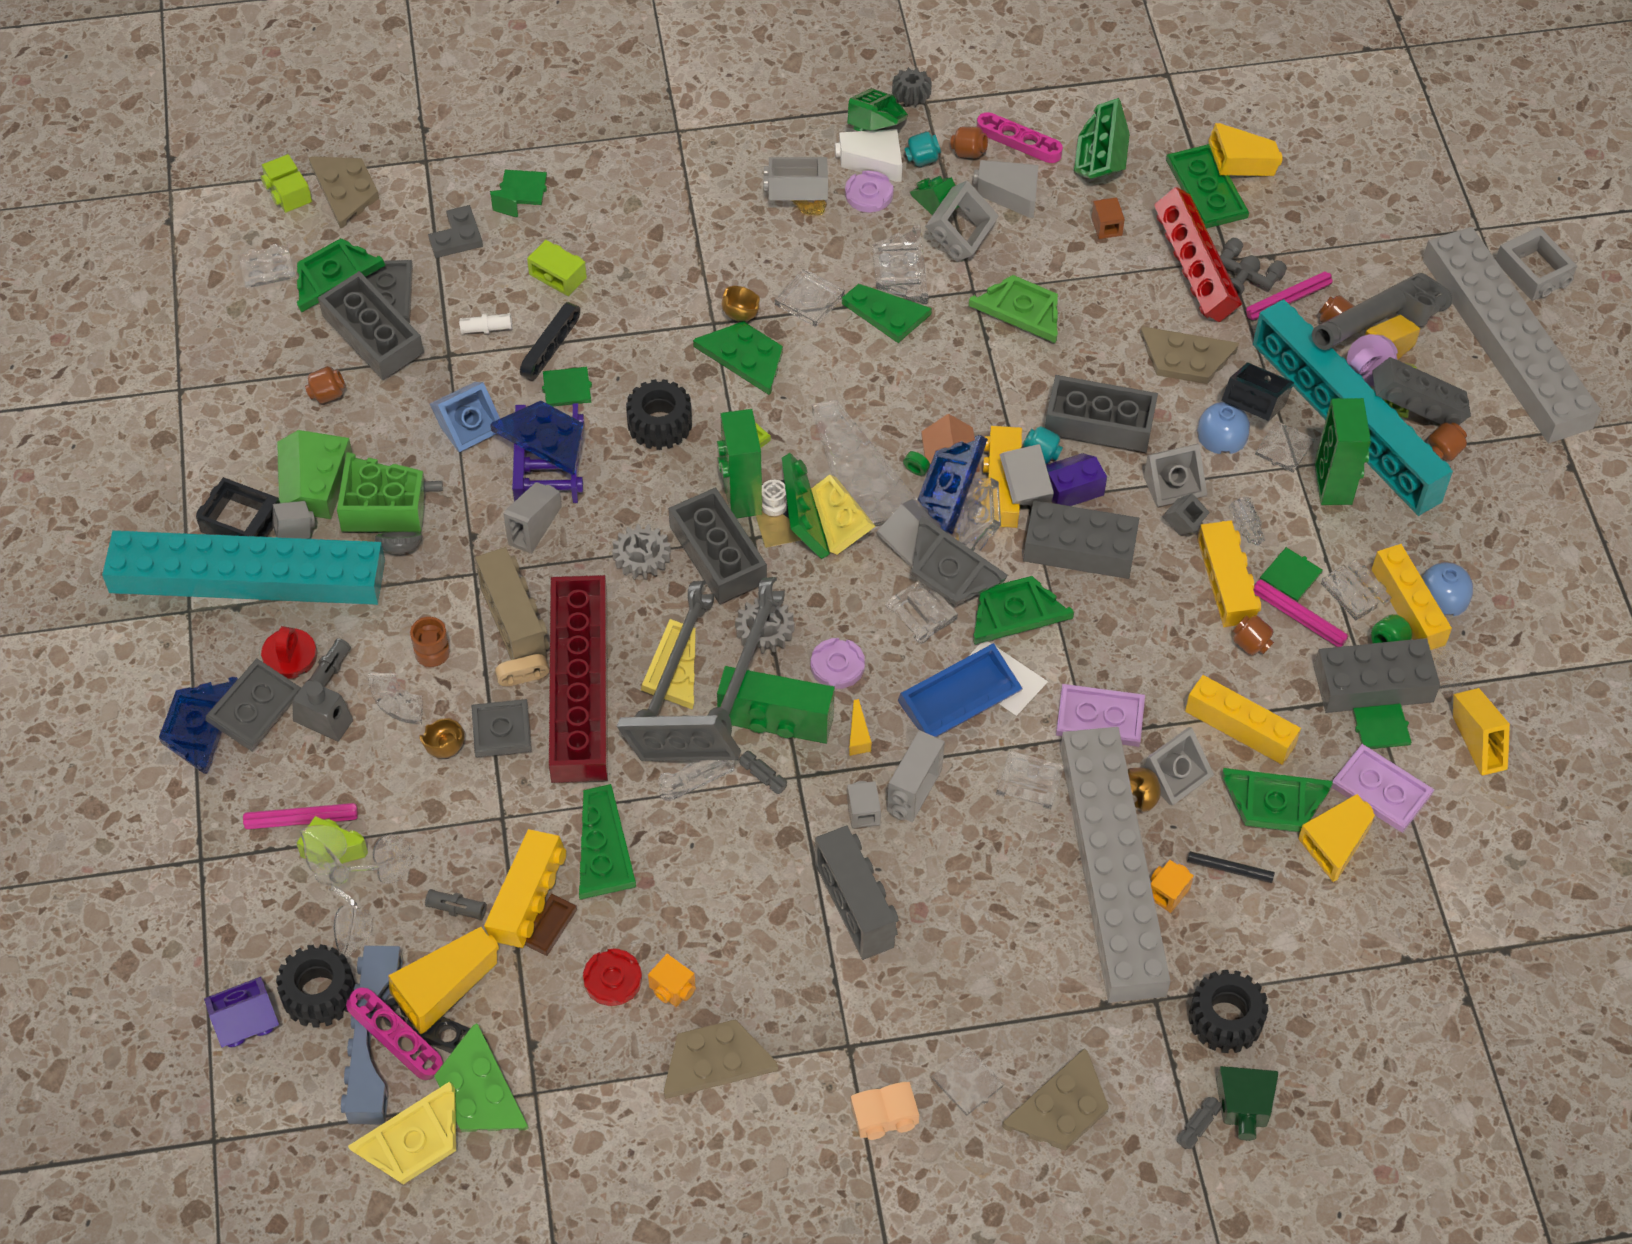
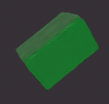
M515 188L490 191L493 211L518 217Z

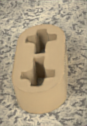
M535 654L503 662L495 668V673L499 685L507 687L541 679L549 673V666L544 655Z

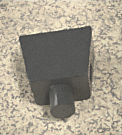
M306 681L292 702L293 722L339 742L353 722L343 697L339 693L323 687L320 682Z

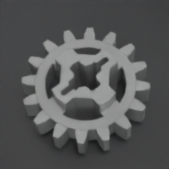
M636 524V530L633 531L627 527L626 535L618 533V541H613V560H615L617 568L622 567L624 575L632 572L633 578H636L638 574H642L643 578L646 579L647 573L651 572L656 576L657 568L664 570L666 568L665 562H670L671 547L670 543H668L667 535H661L659 528L651 531L649 524L645 529H641V526Z
M755 598L754 605L746 602L745 610L739 609L738 618H735L736 635L741 637L743 646L747 641L760 608V600L758 598ZM787 604L782 607L777 606L776 610L768 615L756 646L760 648L761 653H764L766 648H770L772 652H775L776 645L784 648L785 640L791 641L792 632L795 630V622H793V613H788Z

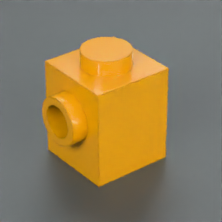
M1171 860L1163 868L1159 866L1150 879L1152 881L1151 888L1154 902L1172 913L1191 889L1194 875L1185 866L1176 864Z
M666 954L648 974L649 988L664 1003L670 1002L677 1007L683 1000L687 1001L695 992V974L669 954Z

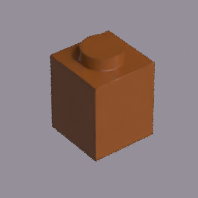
M1118 198L1093 201L1091 219L1098 239L1122 236L1125 218Z

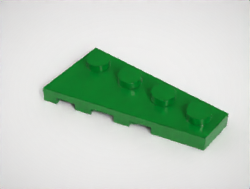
M788 453L782 457L790 528L814 553L823 559L830 555L808 480L807 467L802 460H797L791 453Z
M608 784L583 790L579 900L635 888L636 881L612 785Z

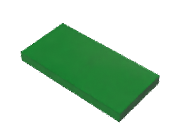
M1209 144L1167 154L1166 162L1181 190L1191 195L1206 229L1249 217V211L1230 176L1220 175Z

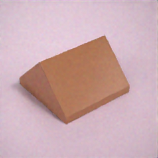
M948 413L921 431L924 456L931 465L927 471V476L980 471L973 427Z

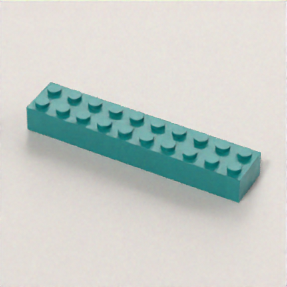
M1283 299L1261 311L1253 346L1284 378L1294 382L1293 387L1325 420L1331 399L1364 398L1371 438L1369 461L1367 464L1417 516L1441 504L1453 473L1449 464L1443 461L1433 451L1432 447L1425 443L1416 434L1415 430L1401 419L1395 409L1391 408L1381 397L1376 396V392L1364 381L1360 374L1356 373L1348 365L1345 358L1339 356L1332 347L1322 350L1314 344L1312 340L1313 326L1307 323L1294 307L1290 306Z
M112 530L102 576L108 592L115 594L378 605L385 557L382 543L372 541Z

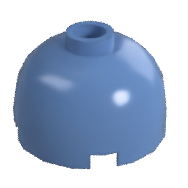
M1225 402L1215 403L1205 409L1199 419L1197 428L1199 442L1213 453L1221 454V451H1230L1229 454L1236 453L1243 449L1248 441L1250 422L1243 410Z
M1448 562L1435 564L1425 571L1422 579L1444 616L1445 614L1458 616L1463 613L1469 606L1473 596V582L1468 572L1461 566Z

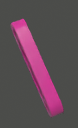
M990 112L982 113L977 118V127H980L987 134V137L1047 163H1056L1062 157L1063 146L1056 139ZM1012 131L1015 134L1012 136L1004 135L1003 132ZM1031 139L1034 140L1036 143L1033 145H1028L1024 141Z
M363 987L354 990L347 1000L348 1012L418 1078L422 1080L433 1079L443 1064L441 1056L374 992ZM366 999L367 1003L365 1006L363 1005L359 1008L356 1005L358 1000ZM375 1007L377 1011L373 1014L371 1019L368 1018V1014L372 1012V1010ZM382 1016L389 1019L391 1029L386 1031L379 1029L376 1025V1018ZM401 1037L410 1039L413 1043V1049L411 1051H403L398 1046V1039ZM420 1049L422 1052L413 1060L411 1057ZM432 1061L431 1068L423 1069L422 1065L424 1062Z

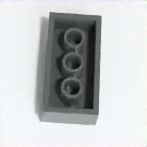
M360 271L318 297L322 316L382 380L424 353L421 335Z
M1055 375L1046 414L1045 428L1064 438L1147 453L1158 393Z
M716 487L668 508L671 530L702 578L706 580L707 586L719 604L759 587L760 581L767 577L766 562Z
M1034 500L1025 542L1023 562L1129 579L1140 518Z
M1427 638L1322 648L1318 650L1313 666L1325 713L1352 711L1353 708L1400 703L1401 706L1433 703L1440 687Z
M848 825L815 837V866L861 959L864 960L894 948L895 936L898 935L896 922L899 921L894 906H888L885 900L886 892L881 881L876 882L873 876L874 869L868 857L864 858L860 851L862 850V845L856 833L852 835Z

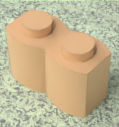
M910 1082L895 1083L881 1089L867 1090L851 1096V1107L860 1138L875 1140L883 1137L888 1131L907 1132L919 1124V1112Z

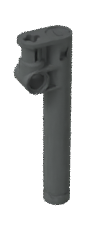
M1416 273L1316 326L1312 331V340L1318 348L1327 350L1394 313L1404 316L1417 326H1425L1431 316L1435 315L1438 311L1448 309L1452 305V295L1446 287L1428 275Z

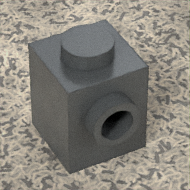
M1193 494L1178 498L1162 517L1179 535L1189 532L1193 534L1200 528V525L1203 524L1202 521L1210 512Z

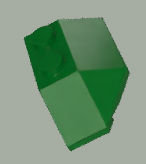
M873 88L849 99L847 123L854 125L853 129L856 131H872L897 125L908 117L904 108L896 102L894 95Z
M1119 98L1098 104L1094 109V114L1088 119L1078 135L1074 172L1076 174L1092 179L1126 170L1130 133Z

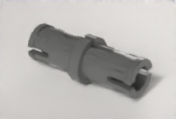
M337 638L326 656H322L319 659V666L308 681L320 682L324 687L331 676L339 671V664L351 649L349 643Z
M429 889L425 899L426 907L447 911L449 915L455 917L459 914L482 920L486 913V902L464 898L460 893L452 895ZM446 901H449V902H453V903L465 905L466 908L449 905V904H446L445 902H446Z

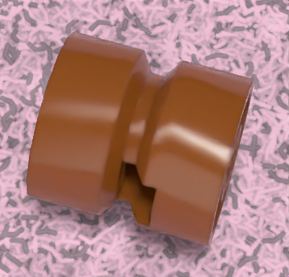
M429 616L415 621L411 626L410 635L416 660L425 667H436L445 663L449 658L450 648L444 623L436 617Z

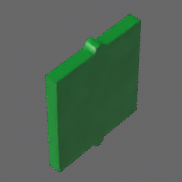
M505 169L503 181L499 184L500 189L515 188L517 204L542 205L544 192L547 191V172Z
M587 367L543 371L544 386H542V392L545 393L546 407L573 405L574 403H592L590 393L592 382L589 381Z
M1285 547L1260 576V579L1298 602L1322 574L1323 569L1308 561L1306 556L1301 557Z
M1401 703L1353 708L1356 723L1355 732L1359 734L1361 745L1363 744L1370 749L1411 745L1412 742L1408 731L1409 722L1405 720Z

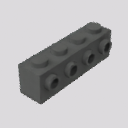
M1389 357L1372 370L1376 396L1439 424H1451L1454 422L1460 425L1471 417L1469 399L1465 390L1392 357Z

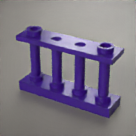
M578 403L573 404L572 417H532V415H527L526 405H515L512 484L514 502L533 484L538 482L545 486L550 485L556 490H571L573 503H578V493H583V477H579V430L584 429V414H579ZM572 427V437L531 438V436H527L528 431H532V428ZM543 448H572V458L531 459L527 457V451ZM571 469V480H530V478H526V473L531 472V470Z

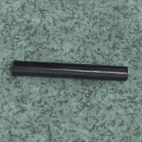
M1192 851L1189 852L1187 860L1188 863L1269 883L1273 882L1275 874L1273 871Z

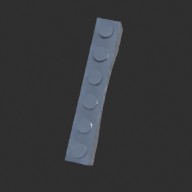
M364 946L363 957H358L357 973L361 975L360 984H355L354 990L362 987L368 988L383 1002L388 1000L391 996L388 975L403 967V956L400 946ZM366 999L358 1000L357 1006L359 1008L363 1005L365 1006L367 1003ZM374 1007L367 1017L371 1019L377 1009ZM351 1015V1029H354V1037L348 1040L347 1052L348 1057H351L350 1066H346L344 1071V1083L348 1085L347 1095L343 1094L341 1097V1113L346 1114L349 1124L382 1125L386 1122L389 1096L384 1082L378 1076L372 1064V1034Z

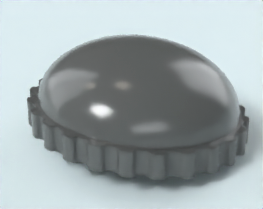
M386 532L375 536V541L382 543L383 550L393 554H402L413 550L419 544V540L422 539V534L419 532Z

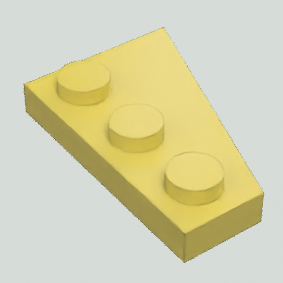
M828 475L811 488L830 552L838 555L876 527L837 477Z
M672 619L669 620L642 683L641 691L654 695L683 623ZM693 628L664 698L692 710L694 706L696 628Z

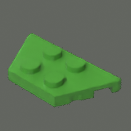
M1012 275L1004 279L1000 284H994L987 288V293L979 297L973 295L969 299V306L1053 343L1057 341L1058 294Z
M478 1024L473 1025L434 1075L439 1087L448 1082L452 1083L455 1087L456 1122L461 1132H476L477 1130L500 1131V1129H519L520 1131L528 1129L529 1127Z

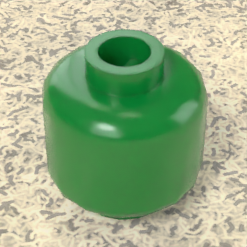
M1395 614L1384 617L1371 630L1373 644L1412 639V629L1409 623L1403 617Z

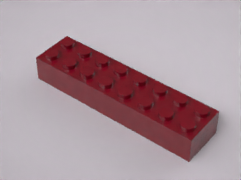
M605 575L551 577L549 771L551 783L608 781L607 586Z

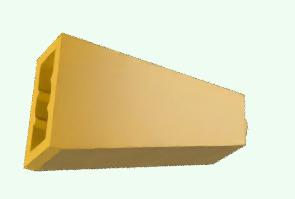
M479 927L388 975L390 994L420 1034L426 1032L497 964L498 943L491 934L487 935L483 928Z

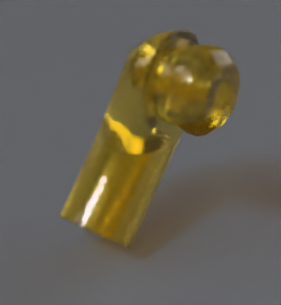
M791 200L803 214L820 216L827 207L825 200H814V203L807 200Z

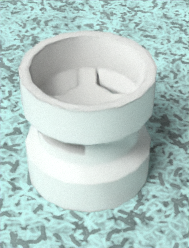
M768 480L762 485V511L768 516H779L787 509L785 484L779 480Z

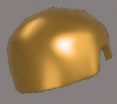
M729 286L725 289L722 297V309L731 319L749 321L756 316L759 310L760 297L754 291L743 286Z
M450 718L438 719L431 725L427 724L424 735H419V739L430 755L436 758H449L455 755L462 747L465 732L459 722Z
M1129 768L1128 775L1132 795H1135L1137 801L1134 802L1135 807L1143 812L1150 811L1155 807L1161 795V786L1158 778L1148 768Z

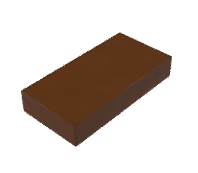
M551 893L544 905L543 911L538 913L535 918L532 936L526 938L525 946L548 956L577 912V905Z

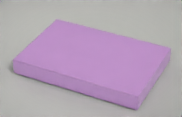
M1062 684L1056 736H1062L1063 732L1119 727L1122 745L1140 747L1145 695Z
M1363 744L1334 778L1332 784L1333 789L1347 798L1358 794L1363 801L1370 804L1375 816L1402 833L1434 792L1433 788Z

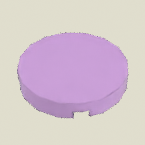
M862 171V174L857 176L854 174L846 182V200L853 208L859 211L869 213L880 211L886 208L893 198V185L889 182V178L880 172Z
M831 638L822 641L812 652L811 672L820 684L834 686L835 689H844L854 685L861 679L864 673L865 656L861 648L853 641Z

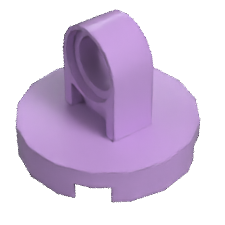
M1369 334L1358 338L1352 343L1348 351L1347 363L1356 373L1364 378V381L1369 386H1374L1372 370L1389 357L1397 360L1396 354H1398V351L1393 342L1385 336Z

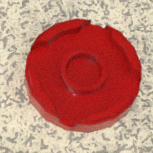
M613 948L607 949L606 952H598L585 965L583 971L584 988L589 997L599 1004L606 1006L622 1005L632 1000L639 992L642 983L641 967L636 958L625 950Z

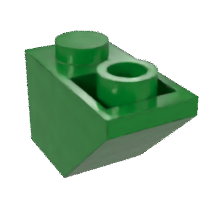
M938 176L931 180L930 178H925L916 183L917 188L910 191V194L933 216L950 189L956 185L952 177L942 179L941 176Z

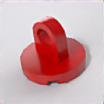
M281 626L279 631L273 633L264 642L261 657L262 661L287 679H294L299 677V674H302L304 671L307 673L312 669L317 659V648L313 638L307 632L297 628Z

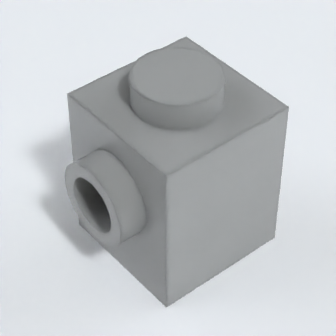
M305 501L273 504L272 525L276 537L310 538V527H314L315 521L312 511H308Z
M858 781L854 784H848L847 802L852 828L880 825L881 808L876 781Z

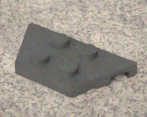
M922 516L920 518L911 571L913 577L955 606L1006 580L1008 575L925 517Z

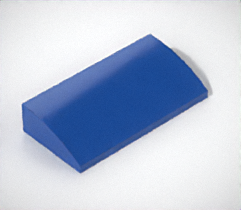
M992 643L901 692L898 702L918 730L937 737L1022 691L1023 688L995 644Z

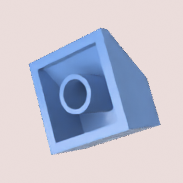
M473 382L430 403L441 429L458 452L505 430L484 382Z

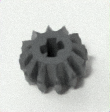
M908 67L906 71L899 70V73L894 76L892 80V94L896 97L897 103L904 102L906 107L909 104H913L916 107L918 103L925 104L926 99L930 98L932 81L927 76L926 71L920 72L918 68L911 70Z

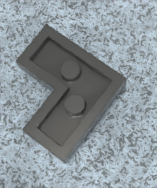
M470 205L446 210L451 229L428 234L435 258L483 247V241Z

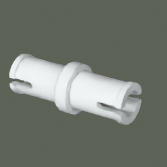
M485 313L481 317L459 319L461 334L474 332L489 334L493 330L512 329L511 313L490 316Z

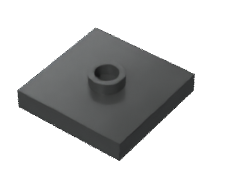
M527 699L471 705L475 757L532 752Z

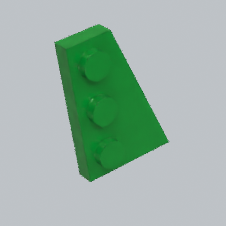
M859 283L842 297V305L897 343H900L932 313V308Z

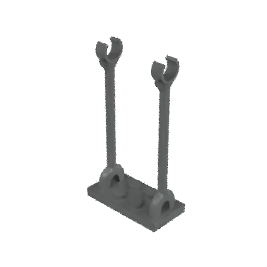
M764 577L759 583L760 608L721 707L711 709L707 716L657 717L695 622L699 616L705 613L706 609L711 608L713 605L714 594H701L706 580L691 582L687 596L689 611L649 708L638 711L634 717H620L617 728L641 761L738 760L741 750L731 736L732 724L729 715L767 617L784 601L785 590L772 591L777 577Z

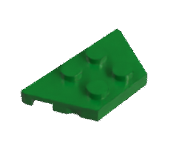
M342 238L297 262V273L299 275L297 279V289L299 291L297 306L302 313L318 304V297L358 271L366 277L384 267V260L380 256L374 257L368 254L365 249L353 246Z
M744 321L693 340L694 348L766 394L770 395L772 393L773 381L777 375L778 364L783 354L782 345Z
M1033 576L998 584L980 593L973 642L974 644H979L1073 619L1074 611L1071 607L1065 608L1056 600L1057 596L1050 590L1043 588L1041 583Z
M1223 768L1222 779L1245 826L1301 832L1302 825L1312 819L1330 792L1333 781L1238 769Z

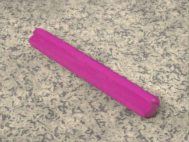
M1324 271L1248 306L1245 310L1247 318L1256 320L1259 318L1261 311L1283 299L1288 304H1291L1333 283L1332 275Z
M1260 579L1255 583L1254 594L1335 646L1342 647L1348 639L1347 633L1267 582Z
M355 803L246 812L243 814V825L245 829L310 824L315 816L323 820L330 819L334 822L355 820L358 816V809Z

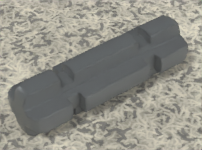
M746 751L741 755L739 759L740 765L746 770L751 769L750 773L766 786L770 785L772 791L780 794L786 789L787 780L781 775L776 776V771L761 759H756L757 756L751 751Z
M1207 1097L1201 1105L1202 1110L1198 1109L1185 1126L1186 1131L1182 1130L1177 1137V1142L1184 1149H1192L1198 1141L1197 1136L1201 1137L1214 1120L1213 1115L1217 1116L1222 1109V1104L1215 1097Z

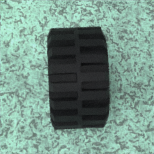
M657 379L651 380V383L643 382L640 388L635 387L632 390L633 394H629L628 402H626L627 425L633 439L636 438L638 444H645V447L649 449L656 447V450H662V447L666 446L669 449L675 443L677 445L682 443V438L686 439L689 436V431L692 429V406L690 396L686 394V390L683 387L678 388V383H668V380L662 379V382H657ZM657 412L668 413L660 417L651 416V414Z
M313 944L307 945V950L302 951L299 948L295 950V956L289 954L285 958L287 964L280 965V975H277L276 983L286 1013H289L290 1018L295 1022L299 1019L300 1024L307 1027L308 1023H311L313 1028H318L320 1023L325 1022V1025L328 1026L332 1024L331 1020L336 1018L339 1021L343 1018L342 1012H348L347 1000L354 991L356 983L350 964L343 954L339 955L338 950L333 947L328 950L327 945L320 944L319 948H315ZM323 977L332 980L329 987L318 994L301 992L304 985L312 979Z
M1222 970L1221 975H1218L1216 971L1210 973L1209 979L1204 977L1200 981V985L1196 987L1189 1010V1023L1193 1024L1192 1031L1194 1035L1200 1034L1199 1041L1203 1045L1208 1042L1210 1049L1216 1051L1217 1047L1222 1048V1053H1229L1230 1049H1233L1235 1053L1241 1052L1243 1046L1248 1049L1252 1046L1253 1041H1257L1260 1037L1267 1018L1268 1004H1266V993H1260L1261 985L1258 982L1253 984V978L1249 975L1245 978L1240 976V971L1235 970L1234 974H1229V970ZM1218 1003H1230L1238 1007L1244 1017L1238 1020L1224 1019L1215 1012L1213 1006Z

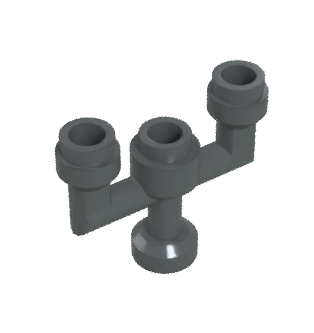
M1231 238L1224 245V251L1220 258L1224 267L1238 273L1235 278L1230 279L1239 297L1245 290L1243 283L1247 278L1270 290L1275 282L1281 280L1286 273L1287 266L1285 263L1276 260L1268 267V274L1265 277L1258 273L1260 270V260L1256 256L1249 255L1244 257L1240 263L1232 260L1233 257H1237L1242 251L1243 243L1240 239Z

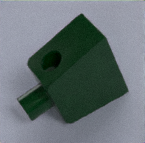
M1220 1066L1216 1083L1219 1100L1222 1104L1223 1122L1228 1125H1238L1239 1139L1245 1141L1255 1140L1256 1127H1267L1274 1102L1278 1071Z

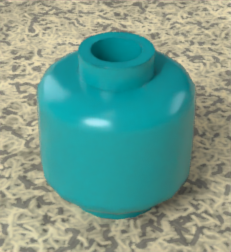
M928 131L911 136L908 139L909 147L904 148L908 161H914L918 167L936 162L939 158L938 154L942 153L936 134L931 135Z
M1042 426L1037 427L1035 430L1031 428L1022 445L1025 448L1040 444L1045 464H1048L1051 459L1056 461L1063 449L1059 445L1060 436Z

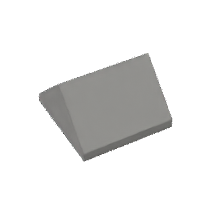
M1040 444L1000 454L1013 504L1033 506L1034 500L1051 503L1054 493Z
M1199 444L1147 456L1144 479L1157 507L1172 504L1178 498L1193 494L1196 498L1207 496Z
M914 499L901 504L876 532L911 568L920 518L923 516L944 530Z
M1192 727L1182 731L1146 759L1145 768L1152 770L1156 774L1161 786V796L1169 805H1174L1214 776Z

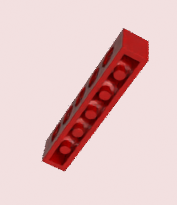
M1174 187L1154 204L1158 213L1157 219L1166 230L1165 236L1175 249L1173 253L1183 266L1182 273L1190 281L1192 286L1190 290L1200 303L1199 309L1206 318L1210 317L1221 322L1241 306L1242 302L1191 195L1178 187Z

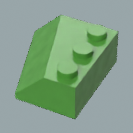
M297 430L277 442L280 503L305 501L308 511H312L314 517L332 519L339 499L346 452L352 453L350 439Z
M346 452L337 506L341 532H421L424 516L423 471L397 464L387 466L379 464L377 459L368 457L367 460L356 458L353 453Z

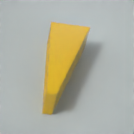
M855 699L853 702L849 756L871 752L872 742L859 699Z

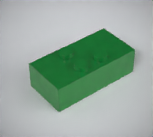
M1364 398L1331 399L1314 462L1321 505H1352L1359 480L1364 478V463L1369 461V446L1371 443Z
M753 409L720 413L721 440L717 441L719 455L717 461L719 473H722L728 506L737 519L762 515L761 448Z
M724 667L717 691V707H721L735 671L734 667ZM747 670L729 715L732 726L751 729L757 733L767 732L777 734L783 738L793 737L827 744L834 718L835 687Z

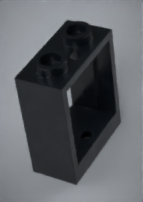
M1247 362L1229 378L1221 401L1270 421L1286 405L1294 382ZM1266 376H1270L1271 380L1267 381Z
M223 477L219 484L212 488L210 497L204 505L199 507L196 513L200 532L208 535L268 537L273 529V504H279L280 500L278 497ZM230 500L259 510L245 531L216 521Z

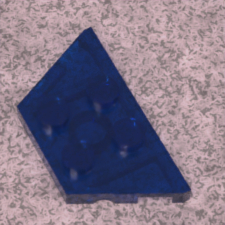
M538 401L490 424L491 431L571 475L576 473V462L584 433V423L543 401Z
M982 435L975 436V440L969 443L961 441L953 444L950 448L945 447L935 451L917 499L924 508L928 509L930 516L939 522L941 529L949 534L954 532L988 441Z
M237 677L228 678L229 682L213 686L209 682L200 684L195 688L188 687L176 690L160 732L159 739L164 746L204 774H207L222 733V731L205 721L206 715L238 680Z

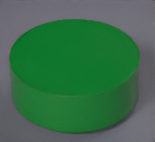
M915 451L908 452L903 460L905 467L913 474L919 476L925 475L931 466L926 457Z

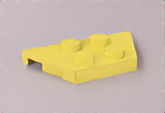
M450 1082L446 1083L348 1146L349 1149L404 1185L456 1151L455 1087Z

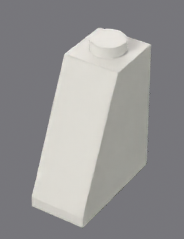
M897 129L839 133V143H835L836 158L840 157L842 168L861 173L867 170L877 171L886 175L889 180L895 182L902 181V159Z

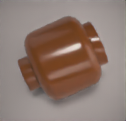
M959 127L955 135L951 137V148L955 150L956 155L960 158H979L986 152L988 147L987 134L980 127Z
M1340 295L1335 298L1330 296L1319 311L1321 323L1354 307V305Z
M329 366L308 375V385H305L310 399H316L320 404H326L341 397L343 389L346 388L340 371L338 369L334 370Z
M1454 422L1451 424L1442 423L1428 437L1427 442L1441 459L1452 461L1465 449L1467 434L1461 426Z
M1246 615L1232 631L1235 633L1234 642L1252 656L1259 651L1264 654L1274 643L1270 639L1274 633L1273 629L1257 615H1253L1250 618Z

